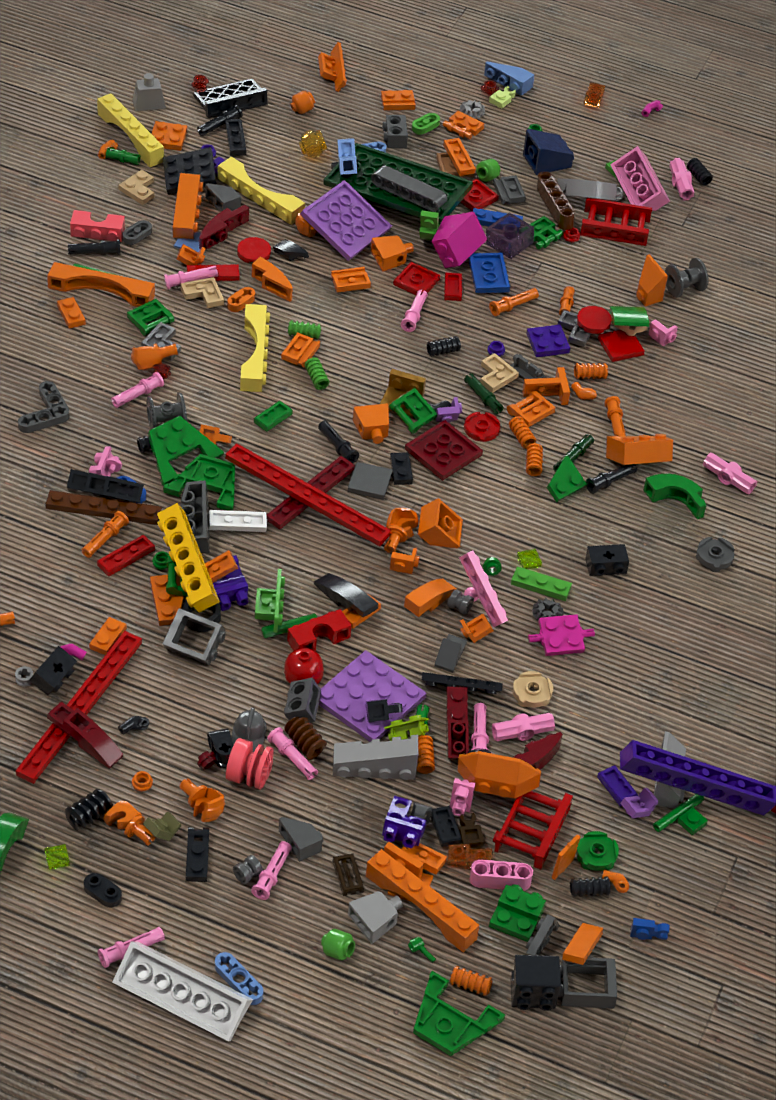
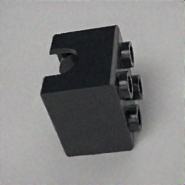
M515 955L514 971H512L510 979L512 1007H517L520 1010L540 1008L543 1011L556 1008L561 986L559 956Z

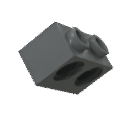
M386 115V121H383L382 130L385 131L384 142H387V148H407L406 116Z
M313 678L291 682L287 693L286 707L284 708V714L289 720L294 717H307L309 723L315 722L321 689Z

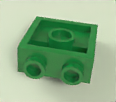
M506 885L489 922V927L528 942L542 916L546 900L539 893L532 892L529 894L524 892L519 885Z

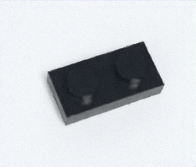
M409 452L390 453L394 485L413 484Z

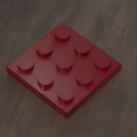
M446 420L405 444V450L442 481L483 454V450Z

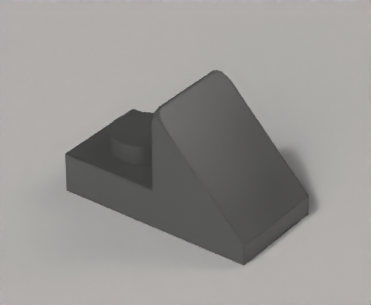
M448 634L447 638H443L434 667L453 673L467 645V640Z

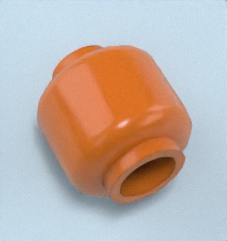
M303 90L292 96V103L290 105L294 112L297 111L299 114H305L314 108L315 99L310 92Z

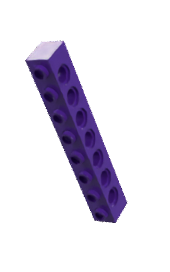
M632 740L620 751V770L763 816L776 806V786L635 740Z

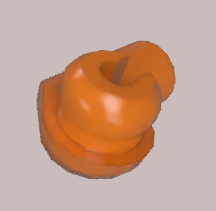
M109 140L100 147L98 152L100 159H105L108 147L117 149L118 143L115 140Z

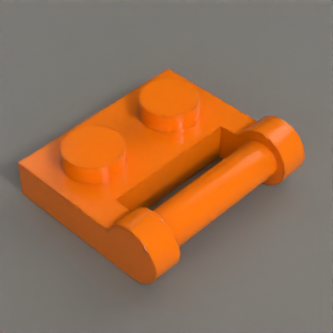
M533 391L527 398L507 406V412L511 416H521L528 427L555 413L556 407L537 391Z

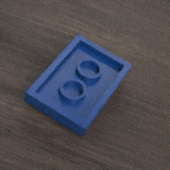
M473 253L468 258L475 293L510 292L503 253Z

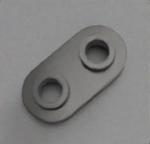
M145 220L136 222L123 231V242L129 245L140 242L152 233V224Z

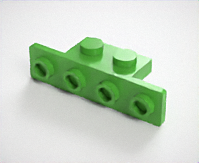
M278 569L276 589L257 588L255 619L274 620L273 632L275 633L278 631V625L282 626L283 614H279L283 613V601L280 600H284V589L282 588L285 586V576H281L282 569Z

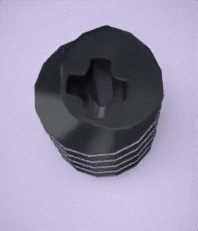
M95 789L93 794L89 793L86 798H81L79 802L73 803L72 807L68 806L65 809V815L70 825L78 831V825L86 828L85 820L92 824V816L97 820L100 819L99 812L105 815L107 813L106 807L110 810L113 804L104 791Z

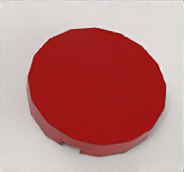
M245 238L237 246L238 257L246 263L255 262L259 257L265 260L270 258L271 246L269 242L262 238Z
M587 306L578 312L576 321L579 327L584 328L585 332L601 334L610 328L612 317L602 307Z
M474 412L465 419L464 430L468 437L475 441H491L499 435L500 422L496 416L490 413L480 414V412Z

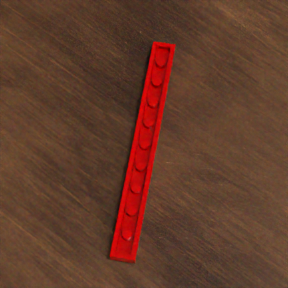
M237 443L225 454L226 460L379 547L391 535L390 529Z
M124 631L67 706L73 710L78 708L87 715L140 647L142 638ZM52 723L16 769V776L34 784L70 738V735Z

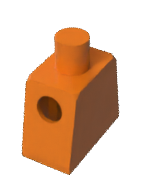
M397 235L374 237L371 239V253L382 272L405 264L407 253L414 251L411 242L403 244Z
M388 403L354 407L353 422L362 439H372L373 443L379 444L383 442V438L388 436Z

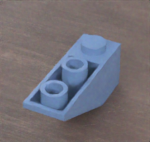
M486 62L484 75L504 87L509 86L510 90H516V93L521 96L533 88L534 74L520 67Z

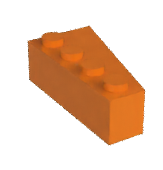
M180 173L173 220V238L194 239V233L198 232V222L196 221L200 217L199 205L201 206V192H203V182H200V175Z

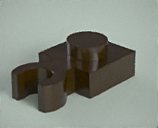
M471 813V820H465L464 815H460L459 823L461 827H459V832L462 838L463 849L484 847L481 826L475 825L476 815L474 813Z

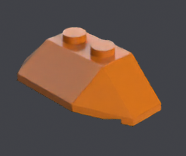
M482 751L459 754L457 771L464 780H468L469 783H475L474 791L515 799L538 788L540 785L541 770L535 769L532 765L521 759Z

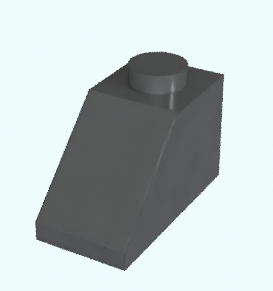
M206 184L205 198L219 212L226 208L233 211L241 207V195L232 187Z
M285 817L279 818V832L284 840L292 846V852L299 862L322 851L323 836L319 830L316 831L312 824Z

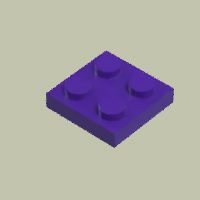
M561 324L527 328L526 334L536 357L570 353V346Z

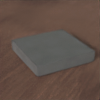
M357 462L348 486V492L384 500L393 469Z

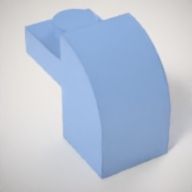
M354 138L337 139L340 175L357 174Z

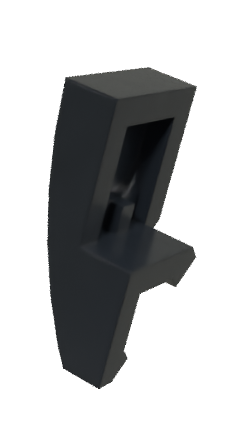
M286 239L273 246L274 253L288 255L289 261H294L299 256L304 259L309 257L305 249Z

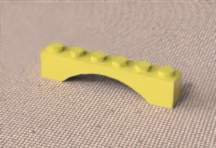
M112 94L97 98L98 115L106 123L110 122L118 125L129 136L141 155V159L149 167L163 163L164 146Z
M233 157L218 165V179L290 225L295 223L297 214L301 213L305 208V202L294 195L275 193L256 184L247 175L244 164Z
M246 304L244 329L253 338L256 349L248 361L241 365L240 391L262 392V385H266V374H263V372H267V362L264 360H267L268 349L264 348L268 347L269 337H265V335H269V325L266 323L270 322V313L267 312V305Z

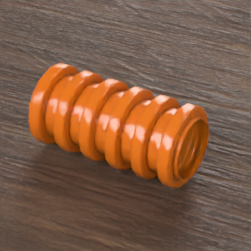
M576 363L574 366V376L576 379H579V377L581 379H585V377L587 379H590V377L592 379L596 377L598 379H601V377L606 379L608 376V366L606 363H603V365L601 363L597 365L595 363H592V365L590 363L586 365L584 363L581 365Z
M516 416L510 420L509 427L523 448L526 449L529 444L536 442L535 436L521 416Z
M532 443L527 446L526 473L530 476H539L542 473L543 447L538 443Z
M428 735L418 736L417 771L422 774H428L435 770L433 738Z
M459 966L454 967L450 978V985L457 984L459 988L463 986V989L467 990L469 988L471 992L475 990L477 994L483 993V996L489 994L493 982L492 977L486 978V975L479 976V973L473 974L471 970L467 972L465 968L461 970Z

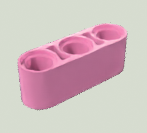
M476 860L471 866L469 879L470 883L478 888L504 890L506 885L516 884L523 891H526L531 886L533 869L525 863Z

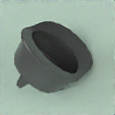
M254 707L239 714L234 722L231 736L233 745L238 738L252 741L253 752L259 744L263 745L267 729L265 720L260 713L255 711Z

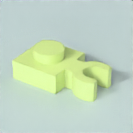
M507 86L504 88V91L498 90L491 95L489 102L502 109L516 96V90L510 92V87Z

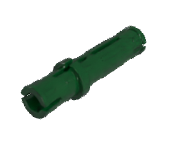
M473 373L466 375L464 378L465 383L482 399V403L488 406L494 414L501 413L504 407L498 402L495 395L489 392Z
M585 434L553 466V470L556 472L561 461L567 455L572 462L579 456H583L586 453V449L594 443V438L589 434Z

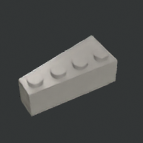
M411 735V739L401 740V737H392V741L381 742L380 739H373L367 744H363L361 741L334 744L333 776L415 780L418 761V735Z

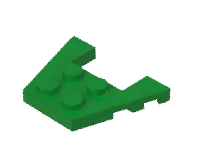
M181 416L148 432L153 455H155L157 470L161 476L162 486L172 482L173 477L177 475L169 463L170 461L196 448H199L203 455L218 459L224 455L223 450Z
M200 454L185 467L181 474L174 476L171 483L164 485L163 492L179 497L187 482L206 480L208 490L221 493L216 508L233 511L235 464Z
M431 971L413 1034L447 1055L452 1056L504 1021L505 1014L489 1004L475 1021L440 1000L439 997L447 988L449 980Z

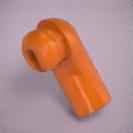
M574 382L571 385L575 394L582 400H593L597 396L595 390L592 388H582L579 382Z
M607 870L603 871L602 879L608 876L618 892L625 893L629 890V883L623 874Z

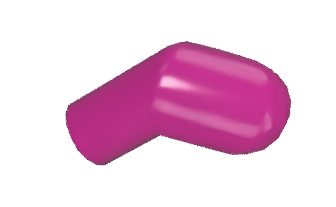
M659 100L648 103L641 114L644 117H648L654 108L656 111H659L663 108V105Z
M72 643L60 646L68 654L80 660H83L87 653Z

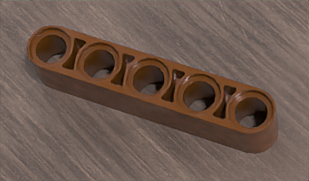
M540 172L537 179L538 193L559 228L563 230L572 229L574 227V209L553 175L549 172Z

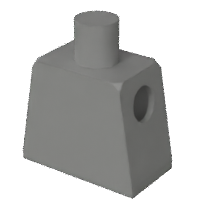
M146 73L144 79L136 81L133 95L135 111L166 109L160 81L158 78H154V75L151 73Z
M378 891L349 902L348 916L369 942L373 944L396 925L397 910L403 907V903L397 895L388 900L382 892Z

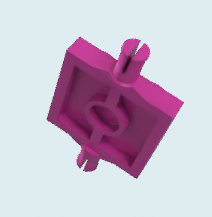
M578 614L539 618L538 621L540 633L529 634L528 640L529 643L541 642L544 647L545 656L584 653L583 638L594 637L595 631L594 628L583 630L579 624Z

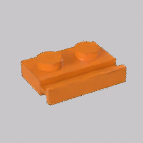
M413 90L381 91L384 111L415 110L416 104Z
M365 266L331 271V278H333L337 293L371 287Z
M297 332L282 352L281 359L295 365L300 364L305 368V362L313 357L319 349L321 341L318 340L316 342L313 338Z

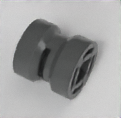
M455 589L448 600L447 606L452 609L457 608L460 613L466 615L473 605L474 598L470 595L465 596L461 591Z
M253 855L248 856L243 863H238L233 867L234 875L242 884H247L253 876H258L263 871L259 860Z

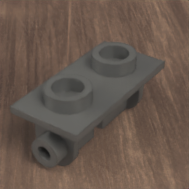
M521 354L514 355V363L510 366L519 372V376L524 379L546 378L541 368L532 363L528 364V360Z

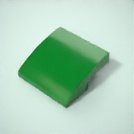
M610 306L609 313L612 315L611 323L613 325L649 327V318L644 307Z

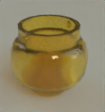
M321 130L306 131L301 135V142H298L302 154H306L310 158L318 157L323 151L328 149Z

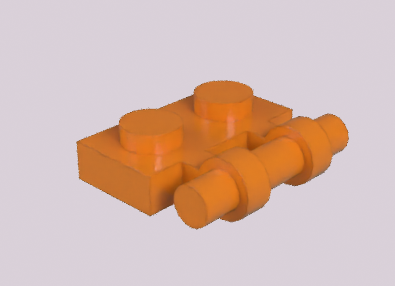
M457 111L449 118V122L446 120L443 122V127L447 128L450 132L458 133L462 138L471 139L472 136H476L484 129L485 123Z

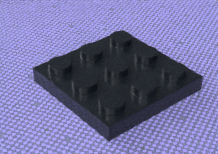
M211 147L163 157L168 195L177 193L180 173L200 175V182H203V187H206L208 183L217 184Z

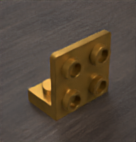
M391 369L389 385L380 404L388 403V410L392 411L389 405L414 388L423 397L426 378ZM404 405L400 406L408 416L414 417Z

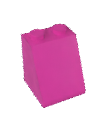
M475 212L445 216L432 239V243L444 267L450 268L460 266L487 240V237Z

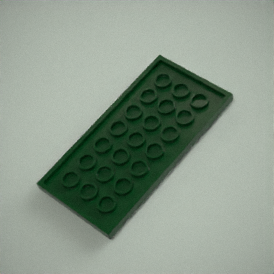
M358 143L355 144L357 174L340 175L338 163L323 179V185L331 188L345 180L364 199L419 218L422 210L430 211L383 190L372 183L371 175L381 166H388L435 187L446 194L447 202L436 211V213H439V224H441L445 216H449L473 187V181Z

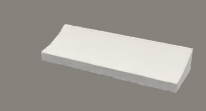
M134 941L130 942L112 983L227 1041L232 1040L238 1025L253 1001L252 998Z

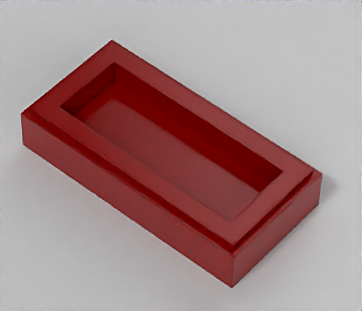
M445 272L444 300H462L461 273Z

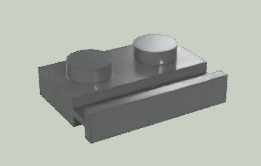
M516 175L501 177L499 180L493 178V185L502 205H505V202H509V204L525 202L526 196Z

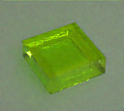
M536 549L517 553V558L522 568L533 569L542 566V561Z
M66 844L44 848L49 870L70 866Z

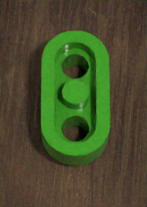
M435 113L425 114L412 122V131L418 135L431 131L439 126L440 116Z

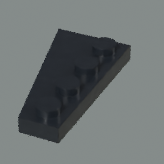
M427 672L422 673V680L425 681V685L437 686V683H445L446 688L459 685L467 687L468 691L477 692V688L485 689V693L497 694V691H502L503 686L501 682Z

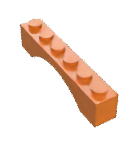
M54 262L47 275L48 289L63 292L75 289L104 290L122 297L133 307H139L148 303L155 297V283Z
M381 849L367 862L366 877L381 889L395 892L414 903L435 923L446 940L460 951L464 952L477 940L480 926L478 923Z

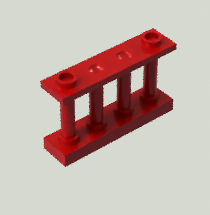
M586 197L584 212L589 213L588 219L582 220L580 236L642 246L647 245L649 229L644 228L645 222L650 223L651 207ZM595 214L605 215V221H595ZM612 217L622 218L621 225L611 223ZM628 219L637 220L638 227L627 226Z
M530 791L517 797L501 830H497L494 835V852L498 853L502 844L532 855V858L535 859L533 867L541 870L569 813L573 795L565 793L563 799H558L557 801ZM526 797L555 808L554 811L556 813L549 816L523 806L522 803ZM517 813H521L546 823L549 828L547 831L543 830L542 832L514 821ZM510 828L540 839V847H533L508 837L507 834Z

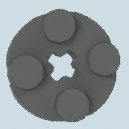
M712 537L701 540L696 553V559L712 572H719L731 566L735 556L734 547L729 541L723 538L716 540L712 539Z

